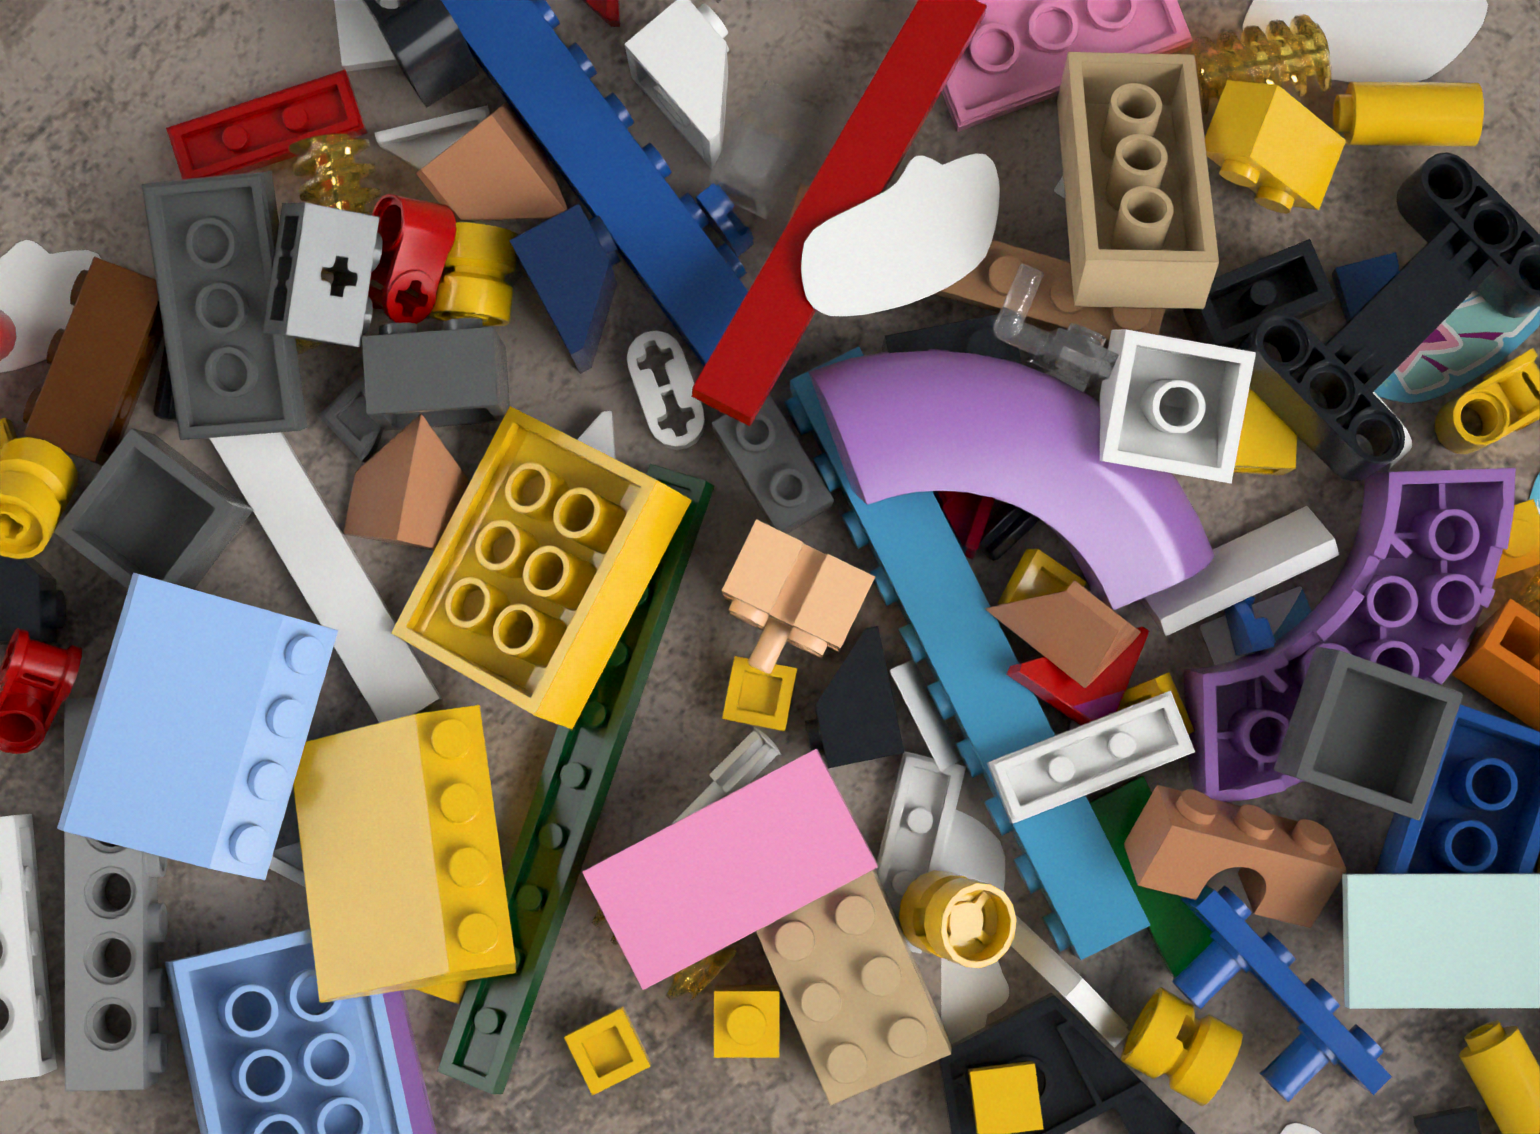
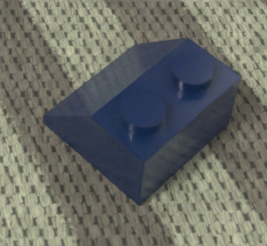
M577 204L511 239L510 242L581 374L592 368L617 287L612 266L621 261L616 252V245L601 217L598 215L588 220L580 204Z

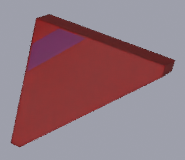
M1143 626L1136 627L1141 633L1133 643L1086 688L1072 679L1045 656L1009 666L1006 675L1078 724L1084 725L1117 712L1150 631Z

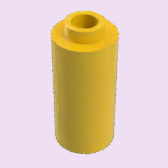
M1349 82L1346 93L1336 95L1333 107L1334 131L1336 133H1344L1347 145L1476 146L1481 136L1484 118L1482 88L1479 83Z
M1498 1020L1486 1023L1472 1030L1464 1037L1468 1046L1460 1052L1459 1057L1501 1133L1540 1134V1066L1517 1026L1503 1028Z

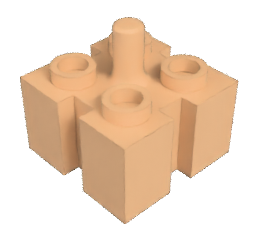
M756 519L722 589L724 599L732 602L729 607V614L763 630L748 660V664L764 673L770 674L786 641L819 658H822L826 648L838 654L875 576L834 556L826 555Z

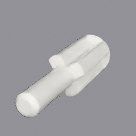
M754 727V730L709 774L714 781L672 824L722 799L727 794L729 795L748 785L778 754L781 755L775 743L765 733Z

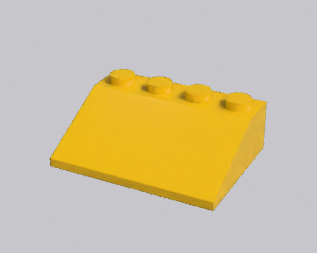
M509 406L391 634L534 716L573 729L692 500L660 481Z
M480 705L412 714L305 742L293 787L319 1002L324 1003L516 973V960Z

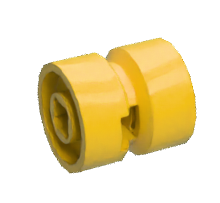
M456 222L455 241L447 255L436 293V301L429 316L442 321L458 318H478L483 320V326L493 327L510 324L513 288L504 280L505 276L514 272L516 268L517 254L510 240L517 237L518 234L497 226Z
M32 437L16 438L3 445L0 450V556L23 559L32 558L41 553L49 542L61 515L78 485V471L72 459L61 448L46 440Z
M933 870L915 879L908 886L901 899L899 912L902 932L911 945L923 952L945 958L964 967L983 968L996 963L1008 951L1015 937L1017 920L1013 904L1005 892L992 884L968 879L965 876L948 871Z
M1160 987L1152 994L1137 1017L1123 1047L1121 1060L1152 1079L1162 1074L1167 1075L1170 1089L1200 1106H1204L1215 1096L1229 1074L1238 1055L1243 1034L1238 1029L1211 1014L1201 1019L1196 1018L1193 1004Z

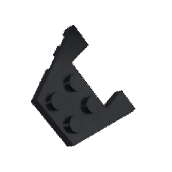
M1049 993L951 1044V1055L939 1059L950 1134H977L968 1069L1027 1061L1035 1063L1043 1129L1011 1134H1065L1112 1108H1115L1128 1134H1195L1053 993Z

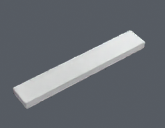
M283 432L210 438L321 626L338 630L334 648L378 722L381 723L420 713L442 700L410 644L391 634L396 624L395 619Z

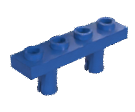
M1205 885L1197 900L1186 897L1181 898L1212 932L1209 937L1213 941L1172 980V983L1185 997L1201 1010L1240 970L1245 973L1249 971L1300 1024L1297 1027L1300 1034L1259 1073L1283 1099L1290 1102L1328 1062L1333 1066L1338 1064L1355 1083L1373 1095L1392 1077L1377 1061L1384 1053L1381 1047L1357 1024L1349 1031L1333 1015L1340 1007L1339 1003L1315 979L1311 978L1304 984L1291 971L1289 967L1296 961V958L1270 932H1267L1262 938L1255 933L1245 922L1252 912L1228 887L1224 885L1217 892L1215 889Z

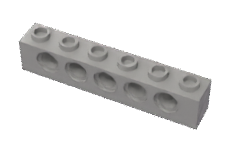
M67 698L64 702V803L96 698ZM64 832L65 1091L144 1090L159 1082V1073L166 1071L168 1063L167 1036L165 1033H158V1007H165L168 996L167 972L165 968H158V942L165 941L168 927L166 906L164 903H158V877H164L166 874L167 858ZM115 873L126 878L131 887L130 900L123 909L111 905L105 893L107 881ZM114 938L123 941L131 952V964L124 974L111 969L106 961V948ZM112 1004L124 1007L130 1014L132 1026L126 1038H119L113 1035L106 1025V1013Z

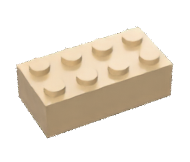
M1068 52L1057 98L1074 306L1204 309L1219 264L1195 55Z
M876 869L756 931L830 1106L951 1055V1042L914 956L908 947Z

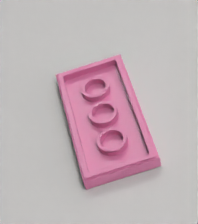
M977 0L987 5L985 16L943 88L942 94L956 131L960 132L1058 96L1068 52L1172 54L1190 47L1193 39L1177 0Z
M815 749L588 868L582 873L642 990L878 868V864L818 749Z

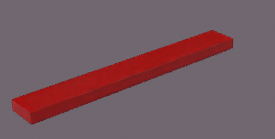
M977 0L917 1L692 387L691 397L751 426L817 311L807 300L802 282L801 260L804 242L815 228L827 220L885 192L981 24L987 5Z

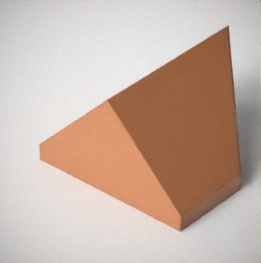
M506 102L416 173L440 204L447 205L453 211L456 222L462 220L552 218L568 209L545 152Z
M422 414L418 415L355 472L343 534L431 551L435 550L470 481Z
M1075 580L1063 592L984 608L1084 688L1092 683L1141 633Z

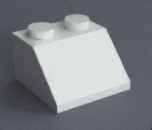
M676 0L625 43L628 64L632 79L713 170L722 162L728 88L727 52L729 51L723 38L728 34V31L720 18L705 3L696 8L690 0Z
M1127 329L1111 330L1100 390V461L1232 483L1256 352Z

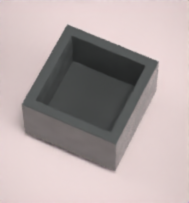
M451 319L444 321V330L418 332V325L415 323H390L379 326V335L362 336L366 413L385 431L403 430L420 414L424 416L431 427L502 422L510 406L506 346L493 327H483L482 319Z
M131 428L54 533L127 589L129 588L133 573L195 589L252 513L253 509L155 434Z
M1316 646L1274 771L1420 821L1463 693L1340 650Z

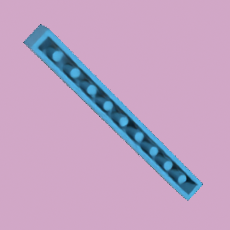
M856 347L812 370L864 355L860 347ZM806 372L790 380V391L793 397L784 401L789 415L801 436L810 431L812 432L822 454L813 458L818 473L829 492L840 488L850 508V511L841 515L847 531L857 549L868 544L879 566L870 571V574L875 576L873 582L886 606L897 602L907 622V625L898 629L900 636L914 663L923 659L926 660L936 682L927 686L928 692L943 720L954 716L965 738L956 743L957 750L972 778L983 774L994 796L984 801L986 808L1001 836L1012 832L1023 854L1013 859L1025 886L1030 894L1041 889L1052 913L1042 918L1057 949L1061 952L1070 947L1073 955L1083 960L1150 926L1086 796L1074 799L1019 822L1010 823L987 762L1053 737L1055 734L1035 694L1006 675L1009 666L1019 664L997 619L984 609L990 607L933 492H914L894 496L869 505L863 502L851 489L809 373Z

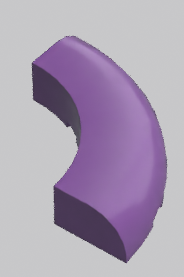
M939 349L914 352H882L846 359L808 372L851 489L867 505L894 496L942 490L969 492L993 497L1015 505L1037 516L1050 527L1073 555L1085 576L1091 593L1112 610L1172 587L1196 575L1207 567L1215 556L1201 521L1175 476L1168 472L1100 461V403L1090 395L1054 376L1006 359Z
M1516 468L1376 472L1365 479L1361 519L1353 547L1331 589L1315 609L1296 627L1276 640V643H1274L1275 647L1256 651L1234 661L1210 667L1184 669L1185 710L1194 728V732L1188 735L1195 750L1194 753L1187 755L1191 780L1195 790L1204 793L1211 799L1233 802L1286 791V788L1303 782V780L1274 771V767L1316 646L1340 650L1428 682L1442 685L1468 648L1470 643L1467 640L1478 621L1482 609L1489 607L1495 590L1492 589L1493 581L1503 549H1508L1514 513Z

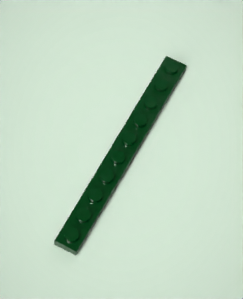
M654 464L649 465L646 475L660 481L692 501L573 729L558 725L504 879L516 960V973L469 980L437 1070L439 1073L490 1094H503L715 487L706 480Z

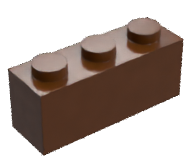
M94 257L89 270H82L73 284L70 304L74 308L66 328L57 330L50 342L46 360L51 366L42 388H35L26 402L23 422L27 426L23 435L46 440L66 453L103 466L123 439L163 338L164 331L156 279Z

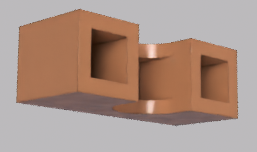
M1157 785L1124 842L1138 886L1197 900L1205 884L1215 874L1228 868L1241 867L1238 875L1255 915L1308 928L1312 927L1342 879V874H1345L1347 871L1329 829L1319 823L1308 819L1296 821L1269 814L1265 810L1250 804L1238 806L1211 799L1204 793L1192 789L1180 791Z

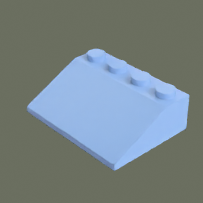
M133 573L57 829L208 869L265 880L338 630Z
M311 928L165 962L200 1134H413L383 994L320 1003Z

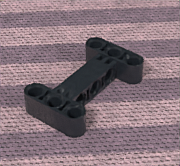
M362 0L377 23L395 60L426 108L479 75V71L460 29L441 0H408L404 5L395 9H387L380 6V0Z
M1448 152L1435 154L1427 159L1402 183L1397 192L1396 202L1398 210L1405 221L1427 243L1325 345L1294 316L1276 314L1263 320L1236 348L1256 352L1250 388L1335 474L1345 480L1354 482L1365 480L1400 455L1405 444L1403 426L1373 392L1474 290L1503 316L1511 318L1524 317L1540 306V234L1468 162L1455 154ZM1429 184L1433 185L1435 188L1438 189V191L1442 195V198L1438 197L1433 193V191L1429 187ZM1474 229L1483 234L1487 243L1478 238ZM1519 273L1528 279L1532 289L1525 285ZM1263 342L1270 343L1277 348L1282 362L1275 361L1268 356L1264 350ZM1310 388L1322 393L1327 402V409L1320 407L1314 402L1310 394ZM1356 434L1362 435L1369 441L1372 446L1373 455L1367 454L1360 448Z

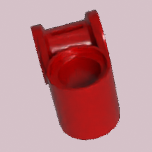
M386 194L375 204L371 214L372 216L380 217L377 233L382 237V254L377 268L371 271L368 297L372 301L373 308H383L384 313L393 322L418 324L431 313L434 307L447 255L455 241L456 219L453 211L447 205ZM373 279L384 287L379 290L371 284V280ZM411 288L418 292L419 297L416 298L405 290Z
M20 628L15 630L0 668L1 751L22 754L28 753L41 745L61 703L66 701L73 688L82 659L81 647L71 644L67 649H63L29 638L27 630Z

